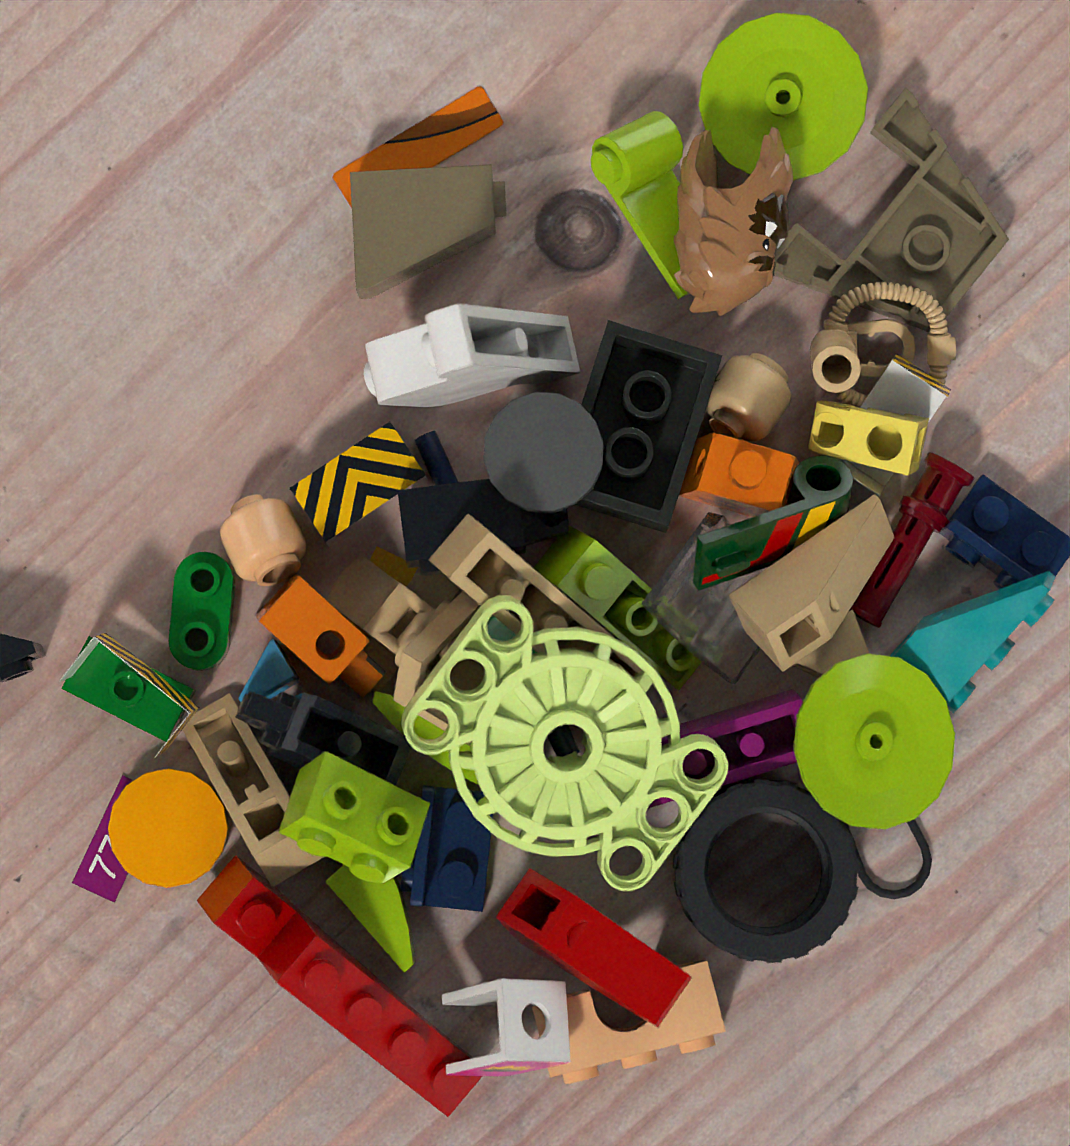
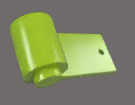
M652 111L596 139L592 146L591 168L598 181L606 186L679 300L689 293L681 288L674 276L676 272L680 271L674 236L679 231L677 190L681 183L672 170L683 156V143L681 135L672 120L662 112Z

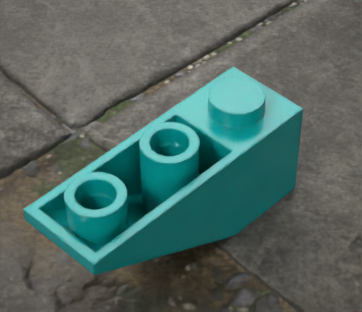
M1047 571L927 615L920 620L889 656L899 657L926 673L946 700L948 709L954 713L975 690L976 685L970 679L982 665L985 664L990 670H993L1013 648L1015 643L1009 638V635L1018 625L1024 621L1032 627L1052 605L1055 599L1048 592L1051 590L1056 576Z

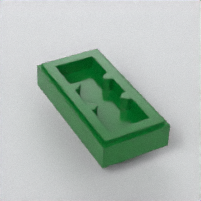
M88 636L79 655L93 639L92 637ZM100 642L75 674L65 680L61 688L165 742L175 732L179 724L178 722H180L186 711ZM151 668L188 699H192L196 691L195 689Z

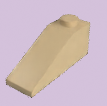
M229 693L197 711L182 730L254 859L270 885L274 887L324 857L304 852L297 846V841L278 833L290 796L249 725L235 718L238 706Z

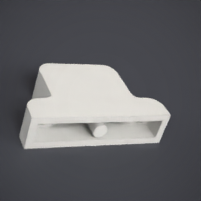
M458 303L427 314L425 316L427 324L388 335L365 344L369 362L364 366V379L369 391L377 397L379 405L437 407L513 385L546 383L581 373L568 316Z

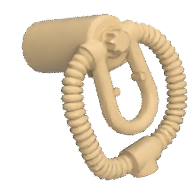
M876 282L874 285L873 283H868L867 286L862 284L860 288L855 287L854 291L849 290L847 292L848 295L843 294L841 299L836 301L837 306L832 307L833 312L829 313L831 319L824 321V329L817 333L811 341L809 352L815 381L826 391L838 394L837 399L843 400V404L861 407L868 395H860L859 392L852 389L859 376L881 377L889 364H875L872 359L868 360V364L860 363L857 353V335L868 334V336L872 337L878 332H892L898 335L903 341L904 346L901 356L911 363L914 360L916 351L914 336L907 326L897 320L879 319L845 323L848 313L855 306H858L859 303L863 304L864 301L868 302L869 299L872 301L874 299L879 300L881 297L882 300L886 298L891 300L893 298L894 301H897L899 299L900 302L905 301L906 304L910 302L911 305L920 307V310L926 314L930 326V333L927 334V364L930 365L931 369L929 374L942 384L946 383L944 378L947 377L945 372L948 369L947 365L951 364V360H956V339L951 337L950 333H947V321L944 319L946 315L942 313L943 308L938 306V301L933 300L932 295H927L925 291L920 292L919 288L913 289L912 286L907 288L905 284L900 286L899 283L894 285L892 282L888 283V285L886 282L881 284Z

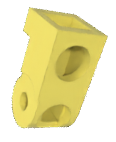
M817 401L808 449L823 455L909 476L919 470L929 418L907 413L902 415L873 408L863 409L838 402Z

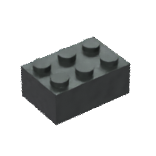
M608 320L581 403L584 409L596 421L603 440L602 470L592 491L575 505L663 533L667 532L722 355Z

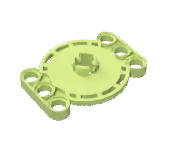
M506 595L492 597L479 607L412 697L402 714V727L408 743L415 750L423 754H439L449 750V761L460 795L474 817L491 833L523 851L551 857L577 856L597 851V863L604 879L611 887L620 891L639 889L652 878L723 784L728 774L726 755L712 738L703 734H692L680 739V724L670 692L655 668L634 648L608 634L579 627L547 628L533 632V621L527 608L518 599ZM501 609L515 611L521 618L519 633L508 641H497L491 638L487 632V622L490 616ZM579 639L596 643L593 652L576 648L559 649L557 640ZM543 643L544 651L532 654V646ZM611 649L630 658L642 671L632 677L621 665L609 659ZM463 659H474L480 662L485 669L482 683L469 691L455 688L450 682V672L453 666ZM652 683L662 698L667 717L657 719L655 708L646 695ZM428 708H436L448 717V726L445 732L433 740H425L419 737L413 730V722L416 716ZM563 724H574L583 728L582 743L586 749L582 756L575 751L563 757L551 755L547 758L544 755V741L548 733L555 727ZM668 735V743L661 746V738ZM470 742L469 751L459 752L460 745ZM696 749L709 750L715 757V766L712 772L702 779H691L685 776L682 770L686 755ZM461 768L475 771L479 786L485 794L478 802H476L468 789ZM661 797L675 800L679 808L678 815L673 823L666 827H654L647 822L646 810L654 800ZM498 812L510 824L521 829L519 835L500 826L489 814ZM598 834V837L587 840V837ZM539 836L553 840L572 839V843L550 844L536 841V838ZM623 846H633L642 853V863L639 869L627 876L613 873L609 867V861L613 852Z

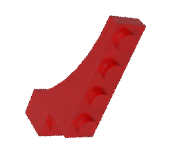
M235 855L197 899V902L211 921L256 956L278 985L447 1117L450 1116L483 1077L446 1075L447 1064L473 1059V1057L387 987L296 907L278 888L272 887L268 880Z

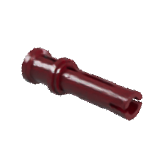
M928 452L924 459L927 467L910 496H903L899 502V512L903 515L893 530V541L849 610H853L856 617L877 628L881 627L882 620L904 582L909 577L912 568L933 532L940 533L948 524L949 520L946 515L962 487H970L974 480V477L960 466L931 452Z

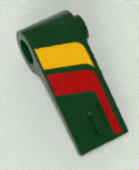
M809 457L800 462L794 471L790 505L698 535L693 584L696 589L700 591L767 568L845 515L849 510L853 475L850 469L842 461L833 457Z

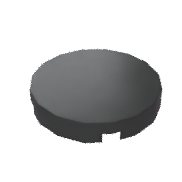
M534 392L512 400L495 415L485 435L483 461L492 485L508 503L527 512L555 513L575 505L592 491L602 470L603 440L596 421L580 403L559 393Z

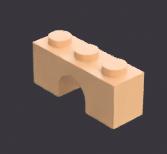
M702 958L676 965L688 973L692 979L658 1028L644 1019L638 1024L627 1028L611 1026L604 1022L597 1014L589 988L566 994L571 1063L548 1067L550 1078L562 1075L564 1084H571L599 1076L597 1065L621 1060L622 1068L627 1069L658 1060L655 1050L679 1044L680 1052L683 1054L716 1045L713 1035L726 1032L708 961ZM532 1004L539 1037H541L545 1031V1017L542 1011Z

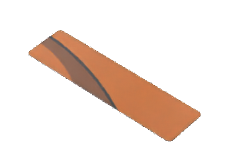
M478 86L333 174V179L352 208L350 172L433 168L501 127L503 120L484 89Z

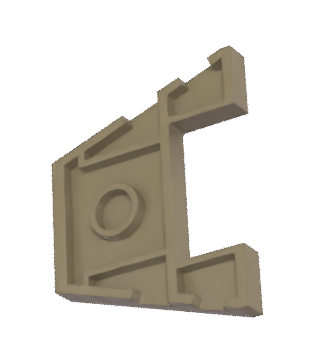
M905 88L875 124L870 134L915 168L917 172L845 260L841 259L795 223L788 232V237L776 249L774 276L837 299H841L843 294L848 295L847 292L849 290L854 291L855 287L860 288L862 284L866 286L868 283H873L874 285L876 282L880 284L886 282L887 285L890 282L894 283V285L899 283L900 286L905 284L907 288L912 286L913 289L919 288L920 292L925 291L927 295H932L933 300L938 301V306L943 308L942 313L946 315L944 318L946 319L1008 242L1009 238L970 179L964 177L946 150L948 146L936 129L933 130L919 109L920 104L913 93ZM880 297L879 300L874 299L872 301L869 299L868 302L864 301L863 304L859 303L858 305L861 308L930 333L926 314L920 310V307L911 305L910 302L906 304L905 301L900 302L899 299L897 301H894L893 298L891 300H887V298L882 300Z

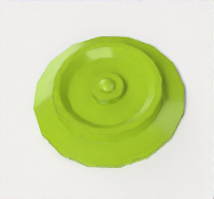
M773 13L743 23L718 44L702 73L698 106L705 130L711 131L712 144L728 164L748 175H751L757 161H759L764 135L769 136L771 127L777 128L780 132L785 152L790 157L793 181L822 173L849 151L865 122L868 86L859 55L838 30L809 15Z
M863 654L835 663L811 685L797 713L794 752L803 784L824 811L850 826L885 830L915 820L939 797L953 767L955 731L947 702L926 673L899 657Z

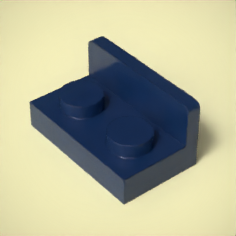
M984 474L978 478L948 519V524L939 533L949 540L945 548L955 558L972 568L979 562L996 574L997 577L993 583L999 589L1047 571L1056 576L1070 557V537Z
M423 785L422 797L419 798L429 802L430 806L411 867L402 872L401 891L411 892L410 905L431 906L483 912L491 832L474 817L458 789ZM470 790L476 802L485 796L482 791Z

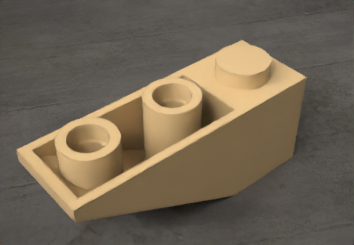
M876 494L845 513L841 518L797 546L793 551L729 594L745 632L782 672L834 636L893 541V531L881 500Z

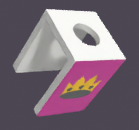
M498 979L442 994V1005L498 1007L500 1052L447 1064L446 1075L512 1076L571 1063L565 981ZM528 1004L536 1005L545 1017V1031L539 1039L531 1038L522 1026V1012Z

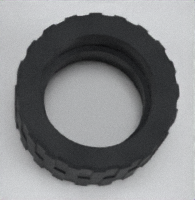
M769 779L738 783L716 792L680 839L677 852L673 856L676 896L680 899L683 907L682 910L698 932L724 952L752 962L759 960L766 963H779L788 958L798 959L808 955L809 951L815 947L823 946L832 938L831 935L839 926H843L848 918V911L853 900H856L859 888L857 886V875L860 872L859 858L856 857L854 844L856 843L851 831L847 830L844 823L824 811L809 790L798 787L796 783ZM756 813L778 814L800 825L813 840L821 862L820 884L811 904L795 919L774 927L750 926L731 917L716 900L708 876L710 854L720 834L736 820Z

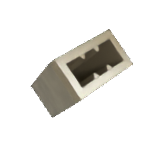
M492 164L350 172L355 281L359 299H371L496 234L495 217H507L505 181L493 182Z

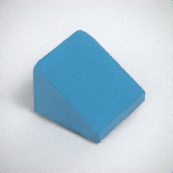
M271 639L238 698L240 702L245 694L248 695L249 692H255L272 699L299 683L297 681L300 679L279 642L275 639Z

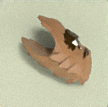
M771 127L769 136L764 135L759 161H757L754 171L742 185L734 188L718 189L716 153L713 154L710 130H705L694 137L687 156L682 160L681 184L677 190L679 231L674 236L680 271L676 272L674 276L681 288L695 297L689 308L692 313L717 311L719 316H723L753 298L772 282L776 267L774 259L776 249L788 237L789 216L788 202L786 200L793 182V169L790 157L785 152L783 141L777 128Z

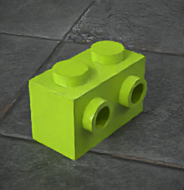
M325 751L299 770L278 833L297 841V846L308 854L319 857L328 856L350 867L351 873L362 880L385 883L411 867L430 803Z

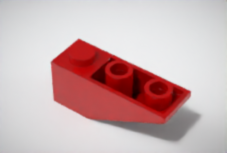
M531 868L526 872L495 917L520 944L657 1028L692 979L684 970L585 901Z

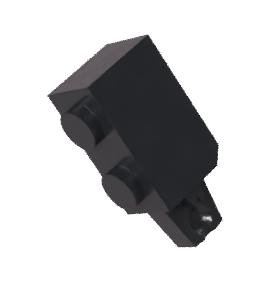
M490 478L397 490L408 568L420 567L421 576L444 574L429 559L467 514L472 516L516 554L526 553V545L562 536L569 532L567 509L555 513L527 512L508 503L492 485Z
M249 692L248 695L245 694L243 696L235 718L263 731L260 743L267 746L266 754L299 769L326 751L396 786L412 747L408 743L406 736L319 696L304 692L296 696L282 692L279 694L277 701L255 692Z

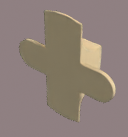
M361 555L346 567L333 584L326 600L369 634L367 638L370 641L362 650L386 671L380 681L368 693H375V691L381 690L396 673L399 666L395 664V656L406 637L411 633L418 635L429 625L437 607L444 600L452 601L461 588L445 574L421 576L419 570L406 587L381 570L365 556Z

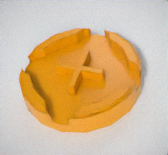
M170 768L144 773L126 785L112 806L108 825L112 851L124 870L145 884L165 888L190 884L210 871L224 851L229 829L225 805L212 786L193 773Z

